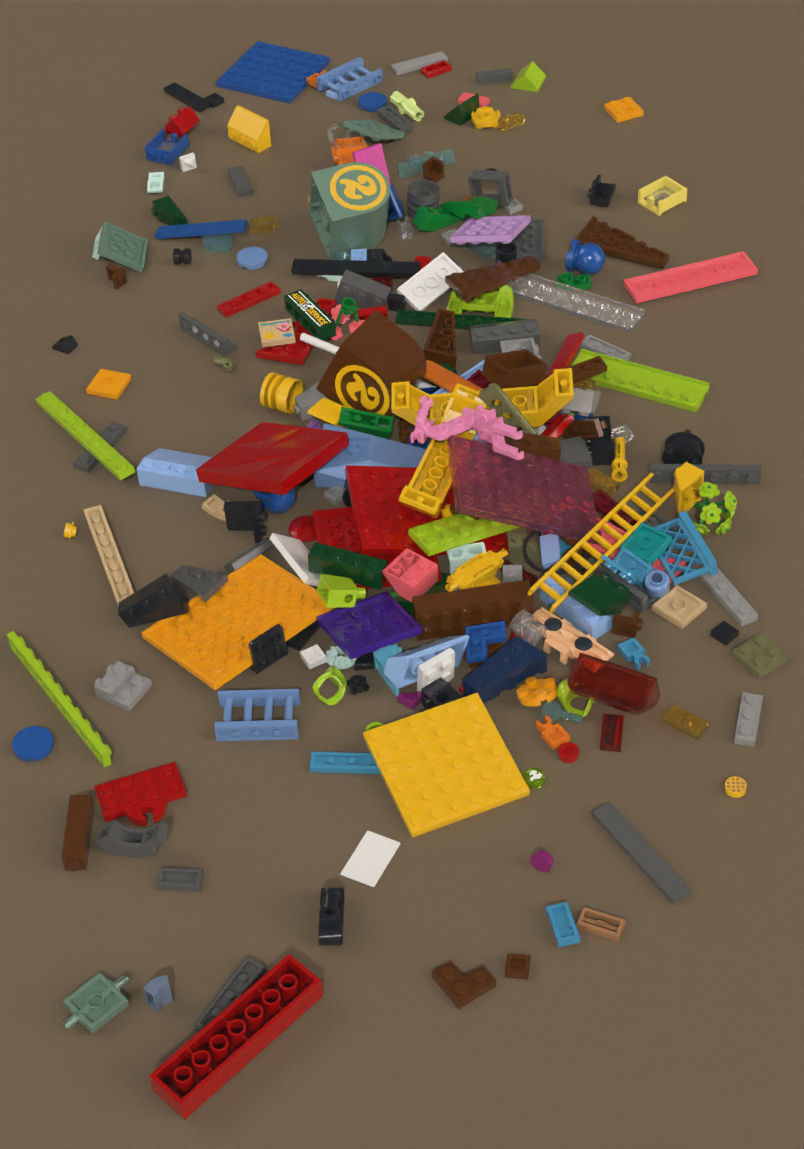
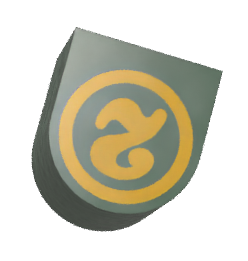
M351 162L311 172L309 214L329 260L351 256L352 249H374L385 237L390 183L386 175L373 165Z

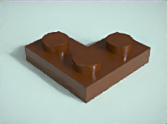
M452 961L432 971V978L458 1009L496 987V980L483 965L465 976L462 975Z

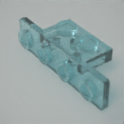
M452 148L438 152H432V150L424 151L421 156H418V154L410 155V159L396 164L399 177L404 178L422 173L423 162L433 156L443 161L444 166L455 163Z

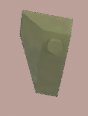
M533 524L506 532L509 563L526 562L522 552L523 544L530 532L536 530ZM538 533L534 534L527 543L526 552L532 562H542L540 536Z

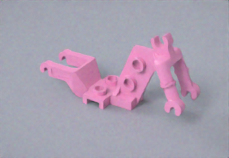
M426 396L420 398L421 407L417 411L415 430L410 435L411 443H414V440L417 439L420 444H423L427 437L442 441L466 430L473 429L478 431L479 439L492 443L494 452L515 460L524 458V451L518 452V448L507 445L504 439V435L515 440L521 439L523 431L517 432L516 427L504 424L503 416L496 417L495 409L486 410L481 404L476 410L465 407L462 410L461 416L435 426V420L429 421L428 417H426L429 414L430 407L433 405V399L429 398L427 400Z

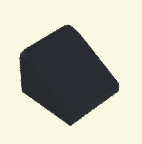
M69 335L62 337L52 348L62 353L70 354L78 344L73 336Z

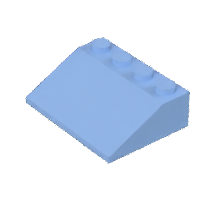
M159 448L143 457L137 467L139 485L207 497L213 484L199 482L196 469L212 457Z

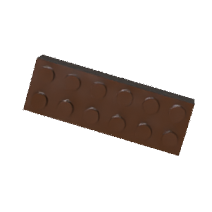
M529 580L412 597L413 619L422 628V633L416 635L417 641L459 635L466 631L465 627L505 621L506 628L525 625L523 621L534 613L533 594L531 596L527 594L531 588Z

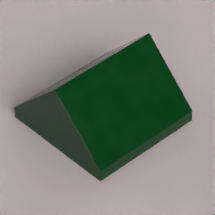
M478 93L443 116L444 119L459 126L469 121L471 113L473 111L476 112V109L479 108Z

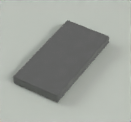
M531 219V222L512 240V243L517 247V260L523 259L526 256H533L537 261H545L543 219Z

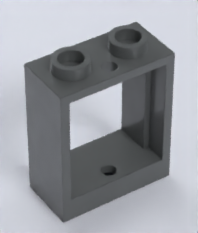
M474 170L469 176L468 183L471 187V195L492 198L498 201L497 206L508 207L514 199L509 171ZM480 180L497 181L500 194H484Z

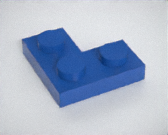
M505 621L465 627L466 635L470 637L466 646L468 664L488 660L487 644L507 641Z

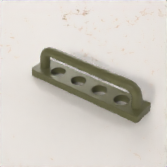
M490 383L487 388L480 391L479 396L490 409L496 410V417L503 416V413L506 412L512 415L511 418L503 416L504 424L513 427L516 425L521 426L523 433L538 435L500 386L496 383ZM492 400H500L502 404L495 405Z

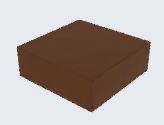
M508 954L505 978L528 980L531 956Z

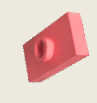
M464 92L458 98V104L463 103L475 94ZM479 96V108L487 107L490 103V98Z

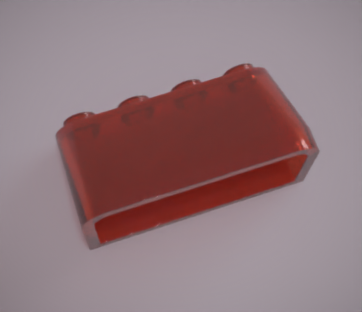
M581 652L568 678V687L573 694L634 715H639L653 709L660 697L657 678Z

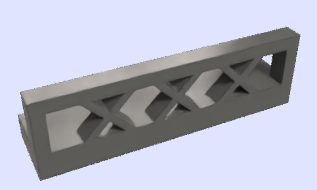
M184 312L178 314L182 331L221 356L225 357L236 350L235 343L197 319L188 316Z
M592 557L586 560L591 565H594L597 562ZM603 564L594 572H605L613 577L612 580L617 584L622 583L629 588L628 591L633 594L627 604L640 611V613H643L658 601V598L650 597L646 593L645 588L639 587L637 584L631 585Z

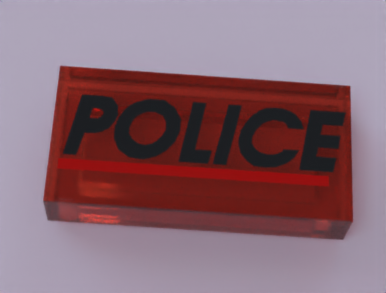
M603 715L600 750L621 752L624 716Z

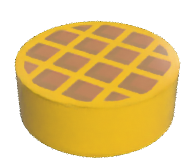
M730 777L725 782L724 790L728 796L740 798L746 793L747 784L740 777Z

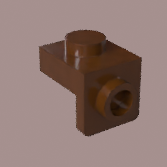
M111 263L106 266L108 279L113 281L115 289H119L127 282L125 269Z

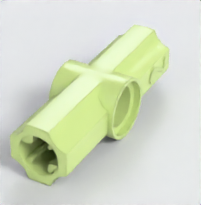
M398 91L393 92L390 96V101L398 107L400 114H407L416 122L422 120L424 111L416 106L413 98L408 99Z

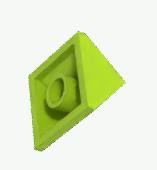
M532 61L518 72L511 84V89L538 92L546 79V75Z

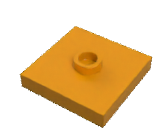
M100 369L86 388V393L118 400L132 380L131 374Z

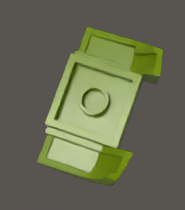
M504 285L499 288V291H485L478 298L474 296L468 303L452 290L446 310L455 311V314H462L463 310L469 312L475 310L485 313L495 312L494 317L511 318L514 309L513 289L508 285Z

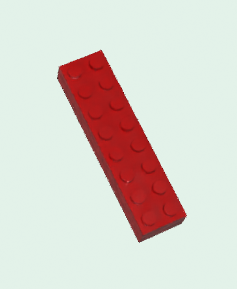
M288 954L149 1075L153 1092L185 1120L323 997L322 981Z

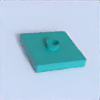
M642 522L619 547V551L624 547L652 566L673 542V538Z

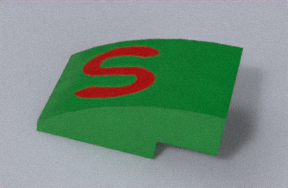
M467 195L441 203L440 207L462 219L470 216L479 219L496 213L498 201L486 196Z

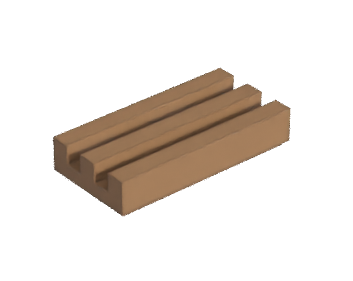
M586 907L582 908L576 923L578 930L616 942L620 941L623 929L626 926L625 919ZM606 922H607V923H610V924H613V925H616V926H619V927H615V926L606 924Z

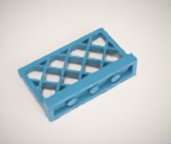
M686 511L678 513L679 518L653 527L674 537L673 542L668 546V551H664L658 558L674 586L708 572L711 576L718 574L716 559ZM679 526L678 532L669 531L670 528ZM681 538L687 541L685 545L677 543L678 539ZM673 548L682 549L680 555L671 553ZM686 551L694 552L693 557L684 556ZM668 558L677 559L675 564L667 563ZM681 560L690 562L688 567L679 566ZM694 563L703 566L697 570L692 569ZM676 570L685 572L684 575L677 578L674 576Z

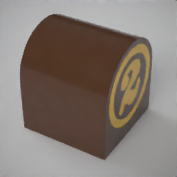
M375 310L340 345L316 389L331 401L347 408L389 416L392 413V383L410 381V385L416 387L426 374L425 355L419 344L409 334Z

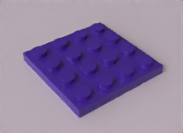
M386 591L357 601L354 607L338 608L316 617L317 624L349 659L358 658L361 655L377 651L388 645H394L399 641L422 633L421 626Z

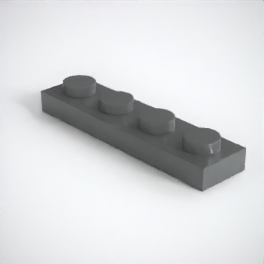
M111 421L99 436L113 447L128 431L127 425ZM85 449L73 462V466L75 469L90 473L99 461Z

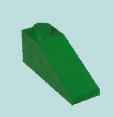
M419 206L412 223L417 226L419 231L433 232L460 222L462 218L445 209Z
M341 407L338 424L354 431L390 439L394 417Z

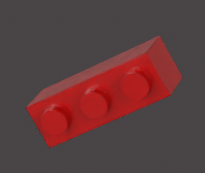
M379 306L358 309V317L360 320H366L377 310L388 318L387 307Z

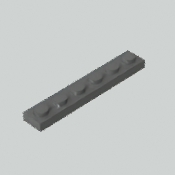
M650 464L649 474L652 472L654 476L649 482L674 483V472L683 464ZM692 464L704 470V482L760 484L761 465Z

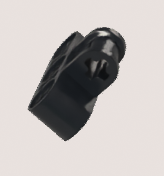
M321 888L319 946L343 944L344 888Z

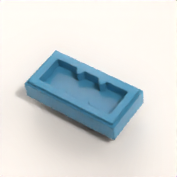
M568 902L546 906L545 911L558 948L580 943V935Z

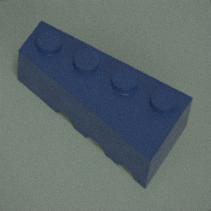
M516 635L463 680V697L478 693L484 704L500 696V692L512 690L516 687V684L525 679L533 677L537 673L542 674L547 671V654Z

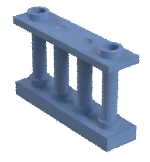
M358 57L317 76V89L324 91L331 88L337 92L338 101L341 102L383 82L382 69L379 68L372 72L364 68L363 58ZM340 82L343 86L339 87L335 84Z
M299 689L218 691L219 705L224 707L223 722H215L216 741L299 739L298 721L292 720L293 705H301ZM253 706H265L264 720L252 721ZM273 706H285L284 720H272ZM232 707H244L243 721H231Z

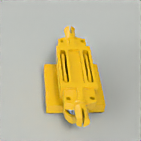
M503 548L497 553L490 550L485 554L481 552L457 567L456 571L447 577L446 582L448 584L445 586L446 590L451 592L501 584V581L495 576L498 569L503 566L504 561L502 558L508 555L507 550Z

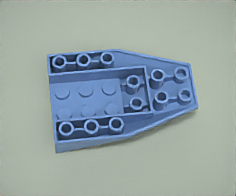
M324 423V430L347 432L349 445L314 472L315 486L325 488L340 486L344 488L346 465L418 467L427 449Z

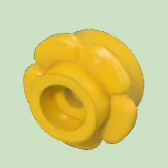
M74 522L72 524L66 523L64 537L69 538V540H71V537L76 536L77 526H74Z

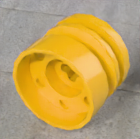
M271 372L266 376L262 384L260 403L263 407L273 410L278 409L280 412L292 415L295 413L293 405H296L295 397L303 392V383L299 379Z

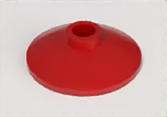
M313 515L297 517L290 523L288 530L292 538L299 539L302 542L317 540Z

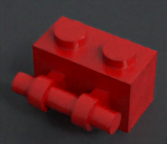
M191 106L187 108L181 107L176 111L177 114H173L168 118L169 121L164 127L165 135L176 133L179 138L200 121Z

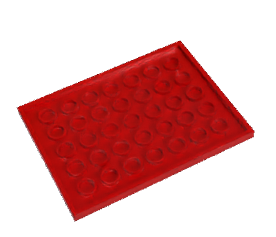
M346 465L345 474L361 554H401L408 548L419 555H427L408 536V530L442 519L441 511L436 519L403 506L398 501L405 485H409L417 467ZM460 469L442 509H445L447 504L453 505L456 491L479 478L484 479L490 487H493L489 470ZM505 532L472 542H484L486 552L490 550L497 553L503 548L508 552ZM446 551L434 555H446Z

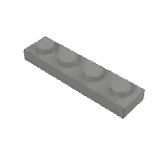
M719 569L718 574L711 576L708 572L699 576L701 581L741 627L758 620V613Z

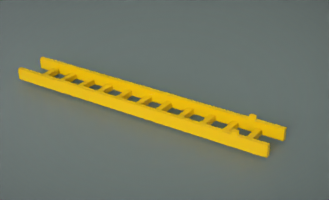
M651 472L530 588L527 594L531 596L540 587L556 600L549 610L552 614L570 596L568 592L589 578L605 562L601 558L602 554L589 545L587 541L592 537L608 550L604 555L609 558L642 522L644 523L672 496L675 490L671 488L662 498L657 496L645 486L654 476ZM642 491L656 504L650 507L636 494ZM632 500L647 513L642 517L626 504ZM622 509L635 519L637 523L631 526L616 513ZM612 518L628 532L622 536L609 526L607 522ZM602 528L614 537L617 542L611 545L596 532ZM582 547L598 561L591 565L576 552ZM572 557L588 571L582 576L566 563L569 558ZM560 567L577 580L573 586L555 573ZM550 577L567 590L562 596L545 583Z

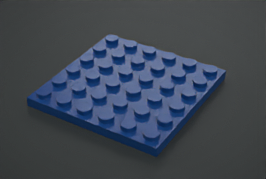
M257 41L216 81V87L291 103L309 85L306 78L315 73L320 74L330 63V57Z

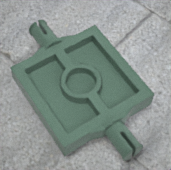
M99 972L63 1000L64 1006L72 1013L69 1018L61 1023L63 1028L68 1031L78 1022L84 1025L92 1034L129 1006L128 1000L120 992V989L130 982L129 978L124 974L117 981L112 982Z

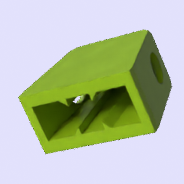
M320 574L317 593L327 608H351L355 606L356 599H365L366 589L357 587L351 578Z

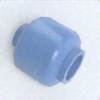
M657 569L647 573L644 581L646 593L652 598H662L667 595L670 590L668 574Z

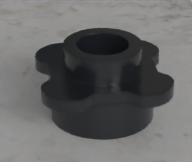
M354 675L347 681V686H350V693L353 695L369 690L366 678L362 675Z

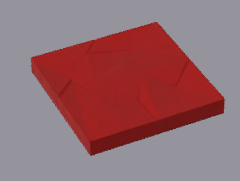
M261 422L197 468V477L199 482L285 495L349 445L347 432Z

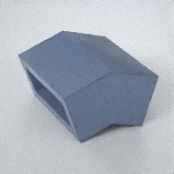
M167 975L153 978L143 988L147 1005L157 1012L164 1005L174 1003Z

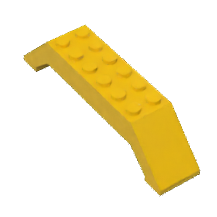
M572 368L554 369V373L537 386L504 388L502 390L532 427H540L574 398ZM410 381L392 383V413L415 425L417 411L421 407L420 398L426 396L427 400L429 398L433 399V405L430 407L429 414L426 417H428L429 421L435 420L436 426L442 420L452 393L428 394L410 385ZM492 400L495 405L502 404L500 400ZM503 413V416L506 418L512 417L510 413ZM517 425L514 426V427H516L517 429H521V428H522L521 426H517Z
M457 383L440 424L461 416L462 410L465 407L476 410L481 404L484 409H487L486 403L479 396L480 392ZM469 429L442 441L432 438L409 485H405L398 501L401 505L437 519L470 451L477 431Z

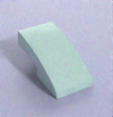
M164 172L149 173L148 193L163 192Z

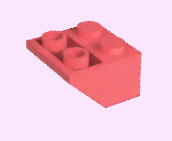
M407 548L383 570V574L398 595L412 602V597L424 595L438 582V564Z

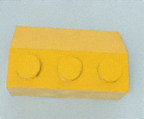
M239 105L236 106L227 125L229 138L257 153L271 147L269 120Z

